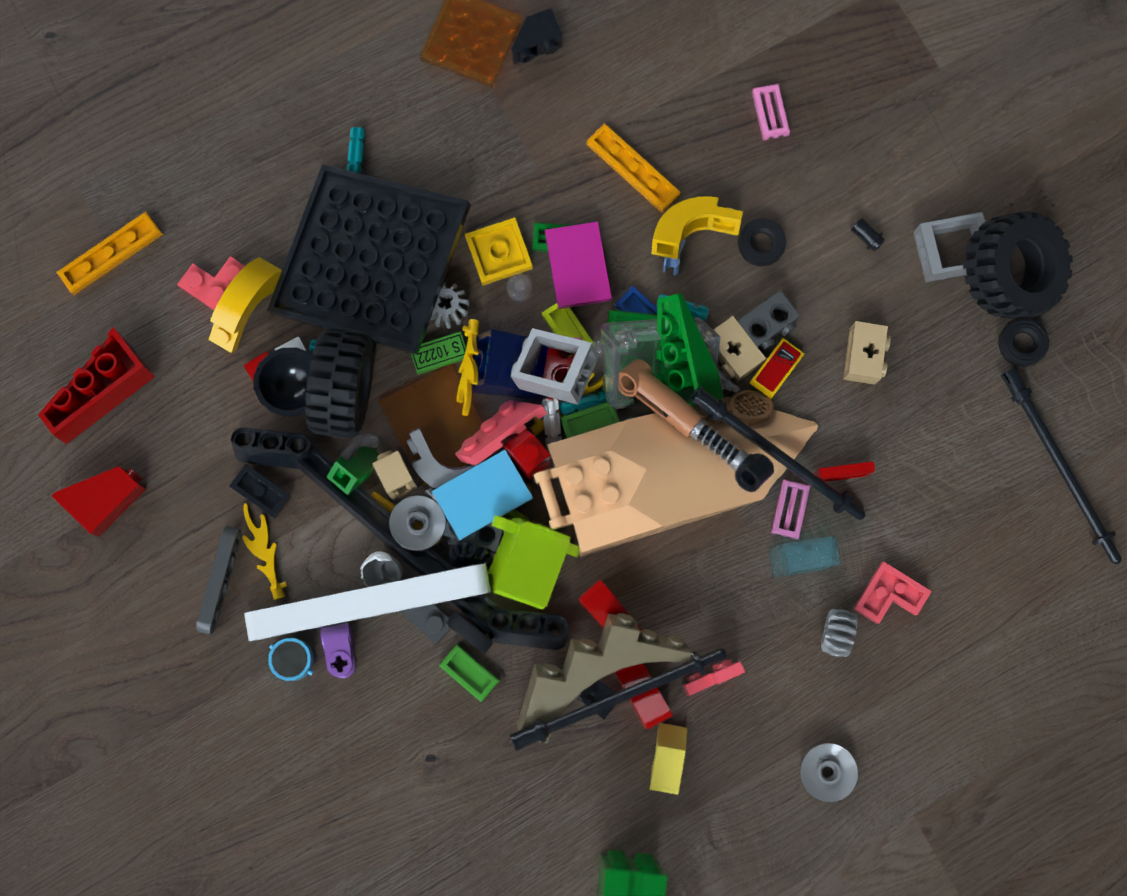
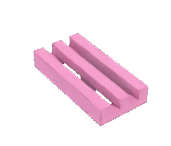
M779 84L753 88L752 95L763 140H768L769 137L778 138L779 135H783V137L789 136L790 130ZM772 91L781 124L779 129L777 128L769 94ZM761 93H763L771 130H768V125L760 96Z
M785 479L782 480L771 528L772 534H779L796 540L799 539L811 486ZM792 487L783 529H781L779 525L787 489ZM800 489L803 491L794 531H789L797 491Z

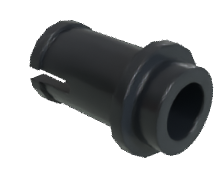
M861 218L851 229V232H854L867 245L868 250L872 249L875 252L885 242V239L882 237L884 234L882 232L879 234L864 218Z

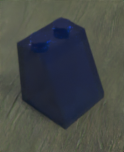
M491 329L476 337L479 354H473V359L478 368V384L474 385L471 383L472 393L538 399L544 396L519 389L511 378L512 366L519 359L523 342L527 338L526 336ZM542 346L530 375L543 378L548 347Z

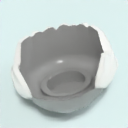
M376 551L370 554L360 568L362 570L361 578L367 587L401 581L403 578V569L399 561L385 552Z

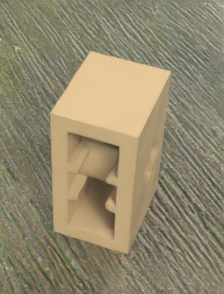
M733 316L708 333L704 340L711 357H716L720 361L723 373L729 379L733 378L736 383L760 367L766 359ZM728 349H737L738 352L736 354H729L727 351Z
M854 322L849 330L843 380L875 385L882 377H885L887 361H884L885 351H888L891 336L887 335L888 326Z
M392 450L386 451L377 456L378 461L372 463L387 494L393 501L418 489L404 459L398 451L394 453Z

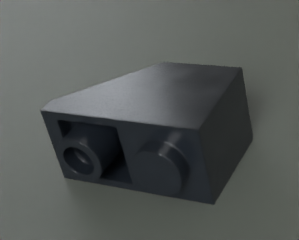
M552 8L526 17L511 48L514 64L519 62L527 63L536 56L553 54L559 48H562V33Z

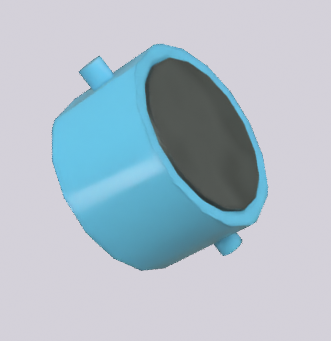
M285 638L278 641L275 645L273 643L270 645L269 648L272 650L269 652L268 664L271 672L277 678L293 681L300 680L308 674L312 675L314 673L312 670L314 666V653L305 641L296 638Z

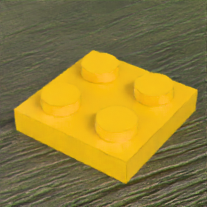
M516 218L465 234V239L482 286L533 269Z

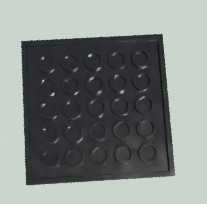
M322 164L267 311L273 315L323 329L332 328L366 333L372 338L373 343L418 355L471 204L467 200Z

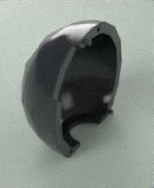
M292 347L280 348L263 358L253 375V389L259 402L270 412L283 417H296L305 414L307 379L313 355L308 351Z

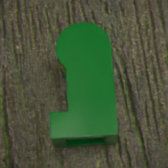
M362 446L349 461L343 457L339 458L334 463L327 478L348 495L371 476L374 469L372 463L378 461L377 456H379V453L371 447Z

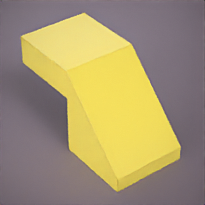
M659 723L656 753L651 770L650 790L678 795L686 752V727Z

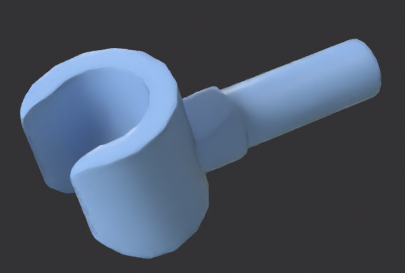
M685 240L681 244L678 259L665 257L664 273L668 267L674 268L673 276L679 273V257L686 242Z

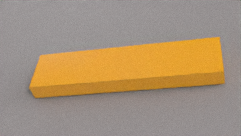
M605 123L586 141V145L662 214L681 195V192Z
M145 211L58 270L57 274L69 291L76 295L163 234Z

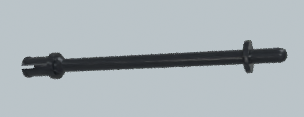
M1016 367L1000 375L1012 394L1011 400L1020 404L1094 531L1097 538L1092 541V544L1101 543L1110 561L1113 564H1119L1122 558L1111 540V537L1115 536L1116 532H1107L1032 403L1031 393L1033 391L1031 388L1026 387Z
M698 387L692 393L690 402L708 413V418L712 421L722 420L833 501L834 512L841 513L845 510L858 520L865 518V512L851 502L853 498L851 492L845 491L840 494L730 413L724 400H717L702 387Z
M720 648L698 657L696 651L691 652L693 659L548 722H540L539 719L533 721L534 725L510 734L515 750L520 751V749L539 741L544 743L552 732L695 671L704 676L706 675L704 667L723 660L726 657V651Z

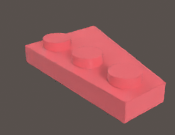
M509 400L499 407V411L491 419L482 423L481 429L463 442L462 447L455 455L460 462L476 466L504 445L503 439L515 433L519 435L527 429L524 425L535 416L541 419L547 413L542 405Z

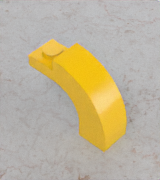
M703 196L683 200L668 209L657 223L651 254L678 259L680 247L684 239L691 233L700 230H712L738 236L743 211L729 207H719L718 197Z
M260 257L248 263L234 277L221 296L210 320L214 325L209 340L230 353L237 350L251 313L265 297L274 293L282 270Z

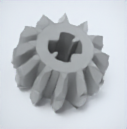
M443 282L430 319H435L437 327H440L444 321L446 327L450 329V321L454 320L457 325H460L461 320L459 316L467 317L468 311L464 309L470 305L469 300L464 299L466 292L464 290L457 292L458 286L455 283L448 289L446 282ZM447 301V304H451V308L446 309L445 306L442 307V303Z
M831 609L828 612L821 640L823 652L836 657H847L850 654L858 625L856 614L843 609Z

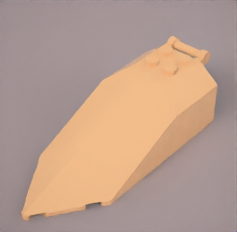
M725 397L722 400L728 403L730 397ZM693 406L702 414L708 416V413L703 411L701 408H699L698 406ZM773 410L770 418L763 423L747 424L793 459L796 458L818 428L817 423L776 410ZM657 413L624 420L548 444L547 452L551 455L555 468L534 474L536 483L540 484L551 518L549 521L551 530L573 524L579 542L580 557H584L763 500L770 488L787 468L725 422L717 425L712 430L715 432L719 430L718 434L721 437L725 435L724 439L726 441L731 440L730 444L733 446L737 445L736 449L739 451L743 449L746 453L752 455L755 453L763 454L774 465L773 475L757 491H745L737 484L735 471L730 468V464L726 465L725 459L720 460V455H714V450H708L707 445L702 446L701 440L696 441L692 436L687 438ZM559 478L570 515H561L552 487V479Z

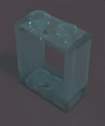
M836 536L779 544L768 551L773 578L825 571L841 564Z

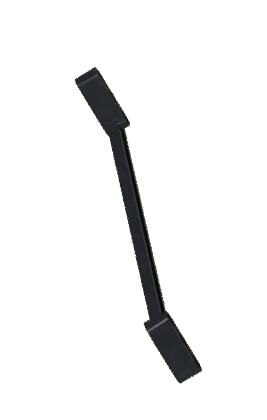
M247 427L236 429L231 434L230 441L237 460L243 463L300 469L421 576L455 569L432 548L410 550L398 544L393 538L389 527L391 513L360 486L347 495L330 481L327 475L334 463L316 449L307 436L298 433ZM485 594L451 600L453 604L486 631L493 642L559 650L567 643L569 623L562 616L501 609ZM497 623H503L506 625V627L503 629H497L494 627V625ZM530 626L534 631L524 632L522 628ZM556 629L560 630L562 634L555 636L550 631Z

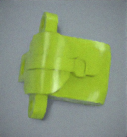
M494 515L491 526L502 529L504 535L488 571L489 583L493 587V593L543 610L548 605L566 554L578 558L580 553L579 546L570 543L571 537L550 530L551 528L545 525L531 523L520 518L508 520Z

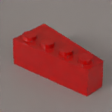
M114 327L107 333L109 337L101 346L97 345L90 353L92 356L82 368L78 367L72 374L74 377L67 386L61 387L38 414L51 434L65 444L71 442L155 378L154 374L126 338Z

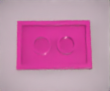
M598 222L545 230L558 309L611 301L612 297Z

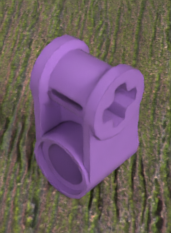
M346 622L321 627V641L329 673L338 678L350 677L356 669L353 634L350 623ZM340 658L348 662V665L343 667V672L335 668V665L340 663Z

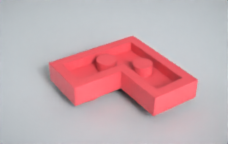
M230 256L217 275L213 277L195 264H192L177 286L212 310H215L228 285L245 266Z
M883 561L878 566L853 609L874 623L880 624L892 602L911 614L918 615L932 591Z
M731 659L724 660L713 665L714 671L701 676L697 672L686 677L688 683L682 685L686 695H693L710 686L720 684L745 673L741 662H732Z

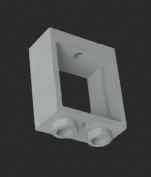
M983 212L921 223L916 228L913 234L926 282L967 275L963 265L942 268L934 235L969 228L971 235H973L975 231H979L980 225L987 221L984 219Z
M532 328L529 337L523 342L522 352L518 361L512 366L511 378L521 390L579 404L599 355L591 342ZM542 346L576 354L563 383L530 375Z

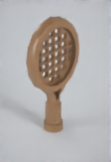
M746 390L732 395L727 403V410L745 424H758L770 418L774 410V404L765 394ZM708 416L705 418L706 422L708 421V427L713 426L714 428L724 423L722 420L712 421Z

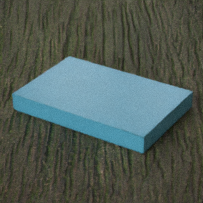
M506 450L501 451L432 491L459 540L491 523L494 515L502 517L533 499Z

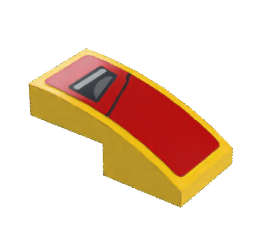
M783 338L752 378L750 384L772 399L805 353Z

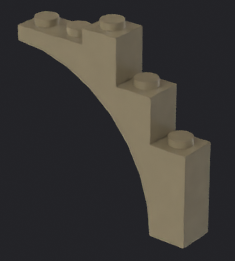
M619 613L617 616L608 614L599 645L589 639H581L580 641L571 639L562 669L552 664L534 665L517 723L518 731L534 725L533 721L539 719L540 722H548L560 717L566 707L584 689L606 675L641 663L662 661L686 663L690 660L691 651L686 641L678 636L670 635L669 637H663L650 630H642L640 632L633 617L623 613Z

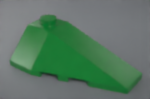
M682 293L658 298L657 332L661 335L660 349L657 350V359L660 360V374L656 375V378L692 406H697L690 402V397L698 387H702L717 400L723 399L724 395L717 367Z

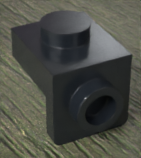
M599 679L584 689L577 699L588 705L615 692ZM615 706L601 711L597 715L605 720Z

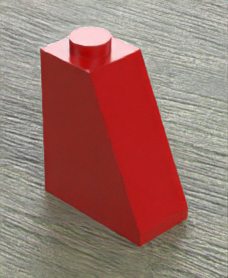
M526 429L519 435L515 433L503 439L502 451L506 450L513 464L529 483L535 479L534 474L544 471L551 466V455L537 438Z
M118 466L56 491L52 497L90 534L100 537L146 488L140 483L143 478L132 468L126 470Z
M601 580L595 583L578 599V603L602 630L604 629L608 614L617 616V614L623 613L630 616Z
M644 663L615 671L623 689L651 678ZM658 688L629 699L639 721L645 729H649L673 716Z

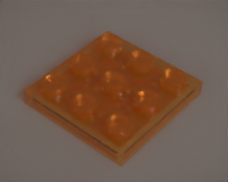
M445 0L420 54V60L493 88L520 27L522 16L481 0Z

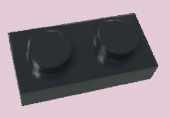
M247 464L244 465L229 485V487L274 519L277 518L291 499L289 494Z

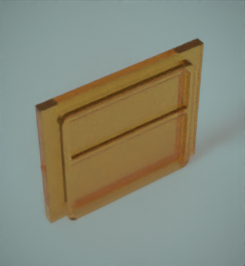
M451 364L379 401L410 463L419 458L420 455L419 453L413 455L406 440L411 438L409 432L419 427L432 456L439 463L454 468L468 465L467 463L460 462L455 453L462 447L466 439L472 437L481 429L482 421L472 402L468 416L462 415L464 399L463 403L456 402L460 380ZM417 474L423 488L429 485Z

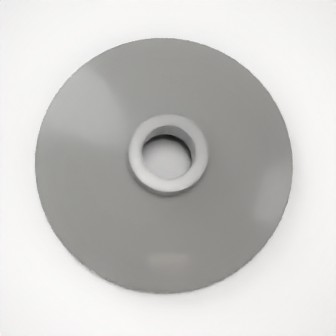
M411 496L403 499L394 507L389 519L390 531L395 541L410 550H424L435 545L441 539L446 525L445 515L441 507L434 500L425 496ZM415 522L423 524V527L419 530L414 529L412 526Z
M824 743L813 747L807 752L801 763L800 775L804 787L813 797L825 802H836L847 797L855 788L858 779V768L853 756L845 748L836 744ZM826 766H829L832 770L829 777H824L822 774V770Z

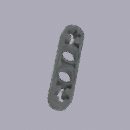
M226 526L222 532L198 616L197 632L212 635L217 627L241 541L242 530L239 528Z

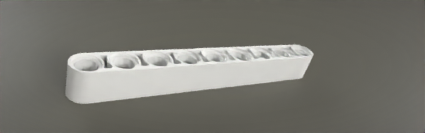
M479 564L244 613L248 640L255 641L491 592L486 564Z

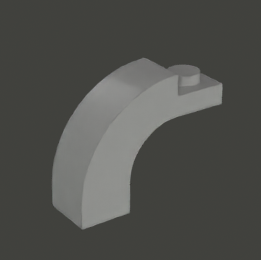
M419 427L409 432L411 438L406 441L413 455L417 453L420 455L419 458L411 461V464L417 474L433 488L436 489L475 467V465L471 464L457 468L442 465L432 456Z

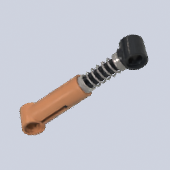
M640 359L634 360L615 376V384L622 394L628 397L635 396L687 438L692 436L696 441L701 440L702 446L707 445L708 450H714V455H720V460L725 459L726 465L730 464V468L735 471L737 484L745 491H757L773 475L774 465L767 456L760 453L752 455L746 453L743 449L741 451L736 449L737 445H731V440L726 441L724 439L725 435L721 437L718 434L719 430L715 432L712 430L713 426H707L708 421L706 422L704 414L653 375L651 367L645 361Z

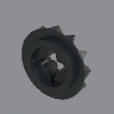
M473 543L455 544L451 547L448 554L450 556L449 562L455 564V569L486 564L487 570H489L493 561L491 554L486 549Z

